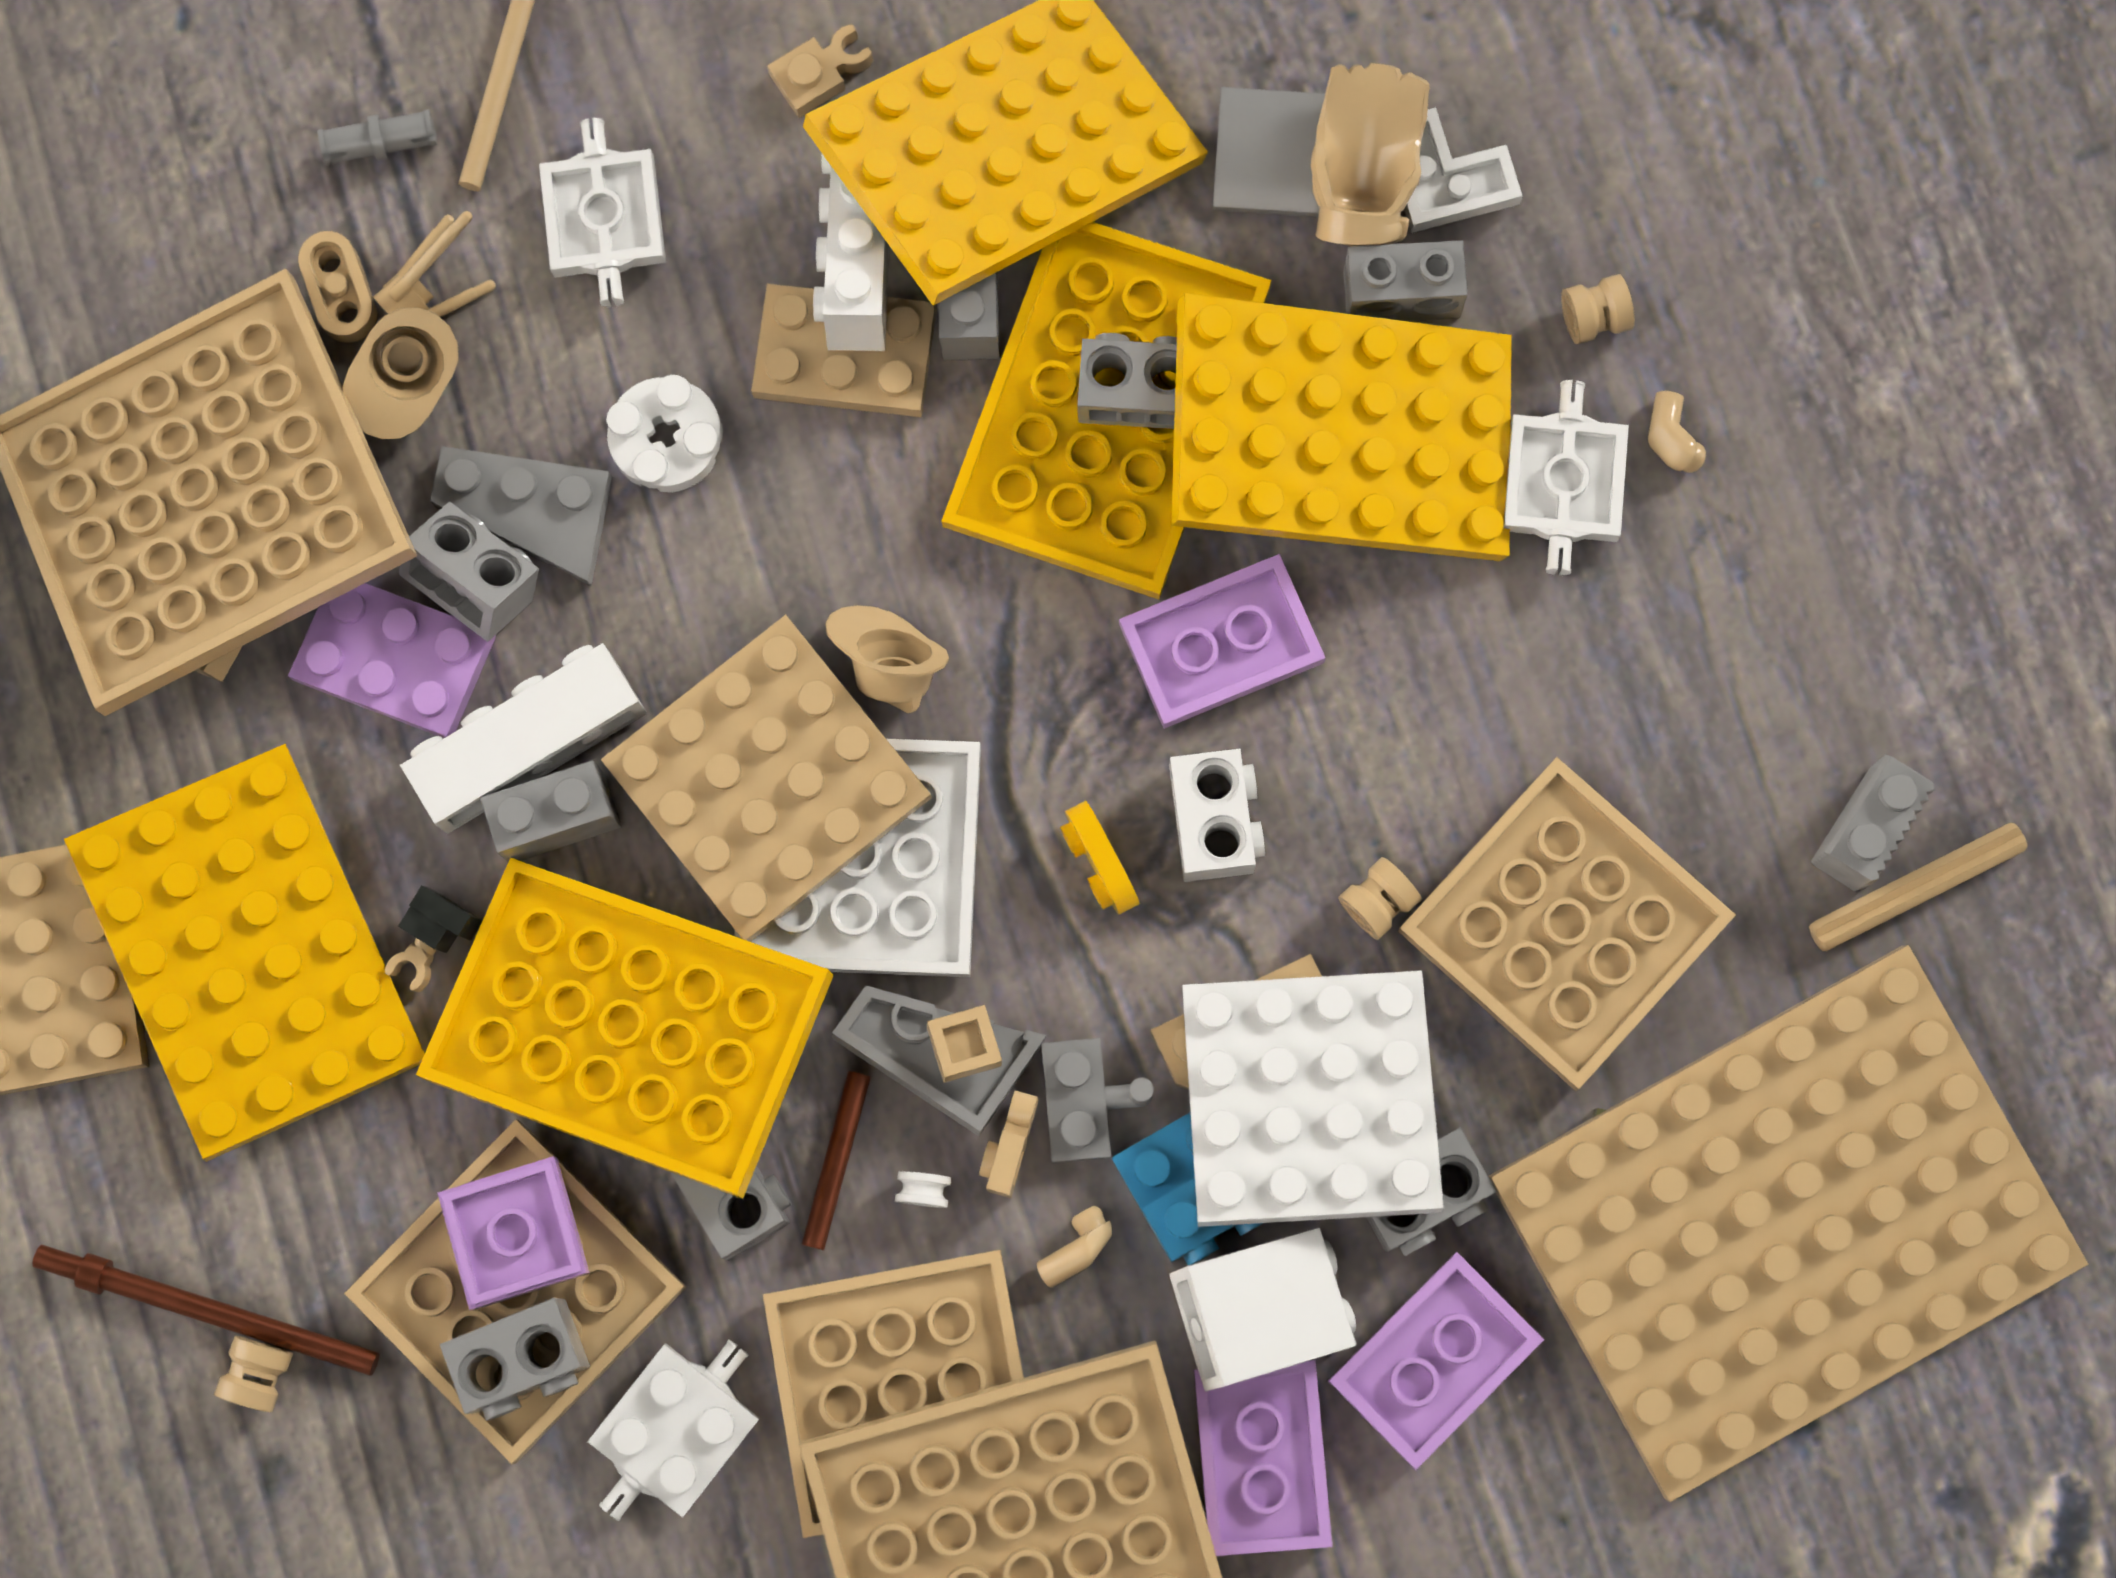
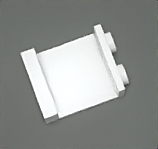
M1320 1227L1193 1264L1169 1273L1205 1392L1357 1346L1353 1336L1356 1330L1355 1316L1348 1301L1341 1297L1335 1278L1338 1267L1336 1255L1331 1244L1327 1240H1323Z

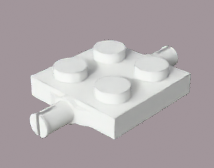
M592 118V129L589 119H584L580 122L584 152L568 160L539 164L550 270L554 278L586 273L598 275L600 305L612 307L611 286L613 302L615 306H620L624 303L620 272H624L632 267L666 263L654 156L651 149L631 152H618L606 149L604 120Z
M1565 380L1560 383L1559 413L1544 417L1513 414L1511 419L1503 528L1510 529V532L1535 534L1549 540L1546 572L1555 575L1558 570L1559 553V575L1571 574L1572 542L1584 539L1617 542L1621 536L1629 425L1602 423L1582 415L1585 383L1576 380L1573 387L1572 402V380Z
M728 1339L726 1345L708 1368H706L705 1366L689 1362L665 1343L591 1436L588 1443L610 1459L622 1476L606 1498L599 1504L606 1513L619 1496L624 1494V1498L610 1514V1516L620 1521L622 1515L640 1492L659 1498L683 1518L760 1418L739 1402L729 1385L726 1384L744 1359L749 1356L740 1348L728 1365L724 1366V1362L738 1346L737 1344Z

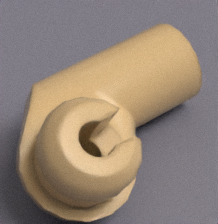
M1091 1206L1073 1217L1072 1226L1079 1233V1238L1037 1262L1040 1277L1048 1287L1053 1288L1090 1267L1112 1237L1111 1220L1106 1222L1103 1212L1099 1207Z

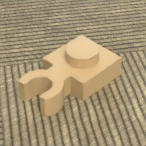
M846 25L837 30L832 37L831 45L824 49L821 48L815 37L767 65L769 75L798 118L846 90L844 80L840 76L844 72L852 74L863 72L873 63L872 52L868 47L854 55L847 54L844 51L846 46L858 39L853 25Z
M1015 1090L999 1143L992 1141L987 1143L979 1175L989 1178L986 1189L990 1193L1012 1198L1039 1101L1037 1096Z

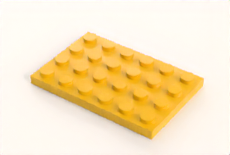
M1038 0L807 113L802 126L933 306L1201 165L1208 153L1094 0Z
M1091 222L1042 248L941 520L942 526L1160 600L1185 527L1171 526L1174 429L1079 423L1077 404L1082 338L1095 339V336L1101 333H1118L1129 337L1130 341L1153 343V339L1157 337H1177L1178 300L1184 293L1265 303L1271 288V280L1095 222ZM1114 368L1103 369L1094 377L1099 384L1107 387L1116 386L1125 378L1121 371ZM1169 371L1161 372L1152 379V382L1160 389L1173 390L1175 389L1176 373Z
M1184 293L1178 300L1171 526L1492 561L1504 560L1510 556V529L1503 528L1511 436L1512 335Z
M286 744L64 838L204 1161L208 1162L420 1065L425 1054L424 1049L391 976L385 974L386 965Z
M510 857L416 1075L428 1082L743 1199L834 975L829 969Z

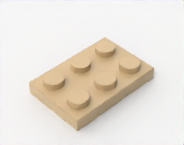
M767 284L751 389L754 399L922 417L937 311L936 305L933 306L929 301L887 297L885 351L828 350L824 322H814V289Z

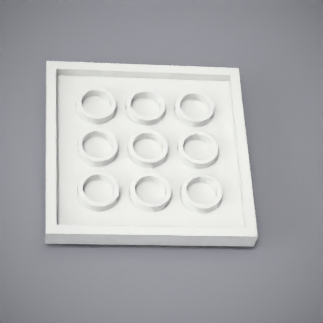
M887 739L930 792L932 798L880 840L876 841L851 863L843 867L841 871L817 890L810 893L807 898L783 917L777 919L774 924L751 942L829 969L831 972L970 977L981 744L980 742ZM735 930V935H734V936H735V937H738V938H741V937L739 936V934H738V933L736 932V930Z
M1422 971L1182 985L1198 1227L1442 1213L1444 1206Z

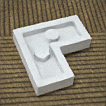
M1437 109L1427 110V120L1420 149L1422 173L1419 185L1415 188L1404 208L1406 217L1409 218L1411 233L1520 205L1523 195L1507 145L1452 159Z

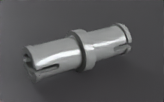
M430 109L423 110L424 112L380 119L379 114L367 116V122L326 130L318 129V139L325 165L328 166L336 162L374 155L377 161L389 158L388 153L428 145L436 146L437 137Z

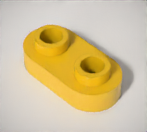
M1085 800L1066 810L1065 815L1068 823L1060 826V830L1074 857L1077 858L1085 854L1094 870L1095 875L1087 878V881L1102 910L1113 906L1117 914L1120 915L1139 905L1140 902L1088 802Z

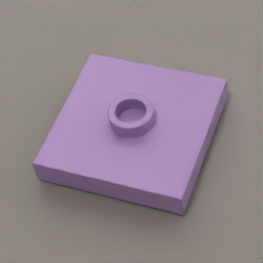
M552 1156L438 1192L469 1310H476L590 1274L557 1157Z

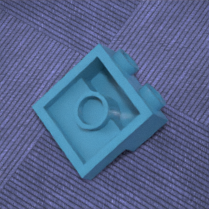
M1190 1112L1111 1158L1171 1263L1183 1257L1188 1266L1193 1265L1220 1249L1214 1240L1217 1236L1233 1227L1242 1236L1263 1224L1198 1227Z

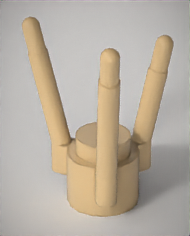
M464 211L455 221L453 216L445 215L399 272L373 296L388 314L400 308H422L442 317L495 289V282L487 280L428 308L426 304L434 296L418 280L472 220L471 212Z

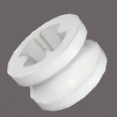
M898 1171L897 1179L902 1181L903 1189L900 1193L895 1194V1202L948 1208L949 1200L944 1198L943 1190L951 1185V1177Z

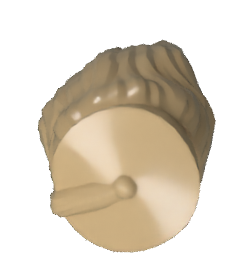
M1370 63L1366 68H1363L1360 64L1353 65L1349 70L1345 65L1341 64L1331 68L1318 121L1316 142L1311 157L1313 194L1319 206L1316 229L1317 238L1347 246L1387 245L1401 242L1405 239L1409 218L1401 216V211L1404 210L1415 188L1419 185L1422 173L1420 149L1427 120L1430 89L1427 80L1409 72L1402 75L1400 68L1380 63Z

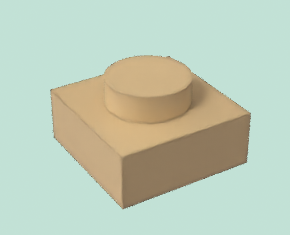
M985 1005L927 1021V1030L944 1083L1001 1067L1002 1058Z

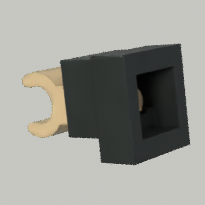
M421 885L409 904L410 908L398 925V927L416 939L414 943L406 948L405 952L394 955L388 961L385 968L386 975L396 977L405 964L412 962L416 967V977L411 982L409 988L416 992L423 991L429 984L431 979L430 965L433 962V955L436 950L447 953L458 936L471 940L483 921L442 894Z

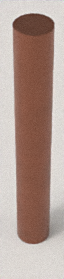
M852 1071L847 1073L801 1245L825 1250L871 1079L870 1076Z

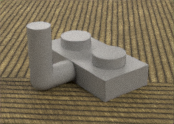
M1100 1038L1041 1043L1052 1164L1111 1158L1107 1110L1147 1106L1153 1099L1154 1087L1152 1082L1147 1078L1140 1077L1133 1080L1131 1084L1105 1086Z

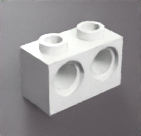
M1241 749L1170 757L1169 770L1184 882L1254 874L1256 866L1255 857L1265 856L1261 821L1250 823L1247 800L1257 799L1253 764H1242ZM1208 774H1219L1227 779L1231 790L1223 798L1209 799L1199 791L1197 786L1199 780ZM1215 831H1227L1236 838L1238 849L1228 857L1214 856L1205 845V839L1208 835Z

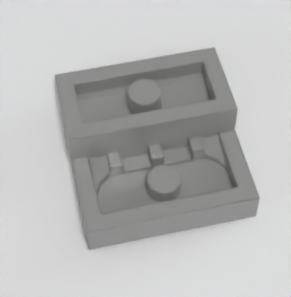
M1221 87L1213 211L1318 217L1319 206L1314 197L1312 187L1311 157L1316 142L1317 126L1325 93Z

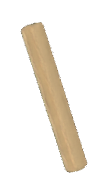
M2008 823L1815 920L1809 926L1811 936L1820 950L1828 951L2017 856L2027 849V841L2015 823Z

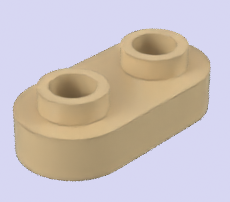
M334 231L318 232L310 236L303 243L298 256L299 267L317 320L333 339L345 343L359 341L365 338L375 326L377 309L358 253L350 241L342 234ZM329 260H340V265L335 271L324 272V266ZM346 310H358L357 316L353 321L348 323L341 322V316Z

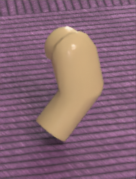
M1671 391L1656 392L1648 433L1649 446L1673 470L1693 473L1704 464L1706 451L1703 445L1696 442L1680 425L1684 397L1679 393Z

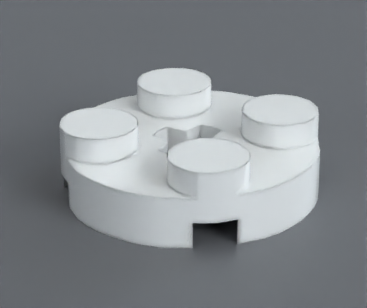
M679 375L651 378L634 385L619 398L618 402L607 413V442L610 453L623 475L639 486L642 484L648 488H658L660 492L682 491L703 480L716 463L715 457L720 449V441L722 443L723 428L718 412L705 392L690 384ZM663 422L667 425L676 424L680 427L673 434L676 443L669 447H665L661 441L653 444L650 442V437L655 433V426Z

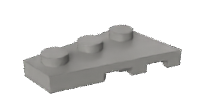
M441 446L430 501L438 509H441L450 501L466 514L479 518L495 536L526 551L528 555L546 564L548 562L571 574L575 579L592 587L612 476L609 471Z
M866 985L832 1032V1039L980 1137L1040 1049L1041 1043L1045 1042L1046 1035L1029 1030L1021 1032L996 1025L993 1020H990L1002 1058L1001 1067L944 1083L927 1030V1021L954 1013L938 1009L932 1003Z

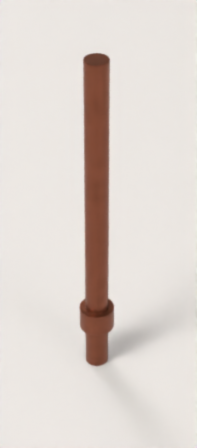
M41 1244L33 1257L32 1266L34 1268L72 1279L76 1288L98 1295L106 1290L369 1376L373 1375L379 1362L380 1353L114 1268L112 1260L91 1253L80 1257Z

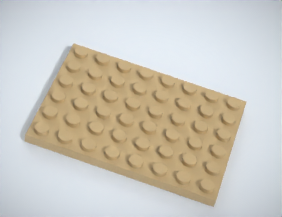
M1909 945L1898 947L1488 1176L1497 1191L1498 1198L1664 1499L1669 1502L2089 1265Z

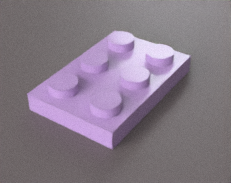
M1280 554L1119 619L1120 628L1164 729L1324 664L1326 659Z
M364 583L317 608L288 677L297 683L446 738L456 732L496 635L487 642L454 616Z
M1455 1252L1358 1349L1328 1382L1414 1470H1417L1544 1339L1458 1252Z
M1316 1360L1305 1361L1206 1392L1204 1391L1199 1371L1195 1369L1194 1380L1206 1521L1216 1556L1332 1547Z

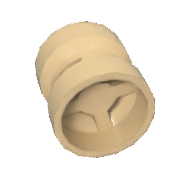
M1620 274L1602 278L1599 284L1594 287L1586 288L1579 284L1564 288L1561 292L1565 323L1575 344L1594 340L1599 332L1609 330L1617 334L1632 330L1634 327L1635 316L1631 295L1624 278Z
M1383 857L1369 868L1368 878L1362 884L1351 885L1338 897L1341 905L1352 919L1376 940H1379L1391 929L1392 919L1398 913H1408L1422 900L1419 892L1410 880L1393 863Z
M234 1336L228 1353L232 1363L228 1373L220 1376L214 1395L241 1406L273 1412L279 1395L275 1388L278 1376L287 1371L293 1353L264 1342ZM244 1373L259 1377L261 1380L244 1376Z

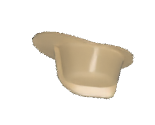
M400 308L384 315L371 329L349 366L342 385V391L365 434L380 439L402 438L416 431L429 417L451 380L458 363V342L451 327L437 314L425 309Z
M860 605L842 607L831 613L825 623L827 636L840 650L852 659L855 680L859 691L869 698L887 702L906 713H912L918 709L922 696L926 694L932 683L934 673L945 668L949 661L946 649L928 639L903 618L893 612L877 607Z

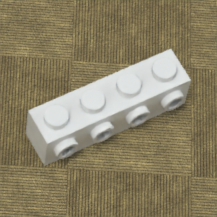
M821 153L822 174H830V188H820L819 221L820 223H828L827 237H817L816 268L817 272H825L824 287H814V322H824L828 350L885 351L890 246Z
M604 643L595 648L592 645H586L576 649L563 659L562 668L544 679L541 675H537L521 682L512 690L511 694L513 697L494 709L492 706H484L473 711L461 721L462 728L444 739L441 736L429 738L411 751L410 755L412 758L400 766L436 826L446 834H449L484 813L480 797L541 778L647 714Z

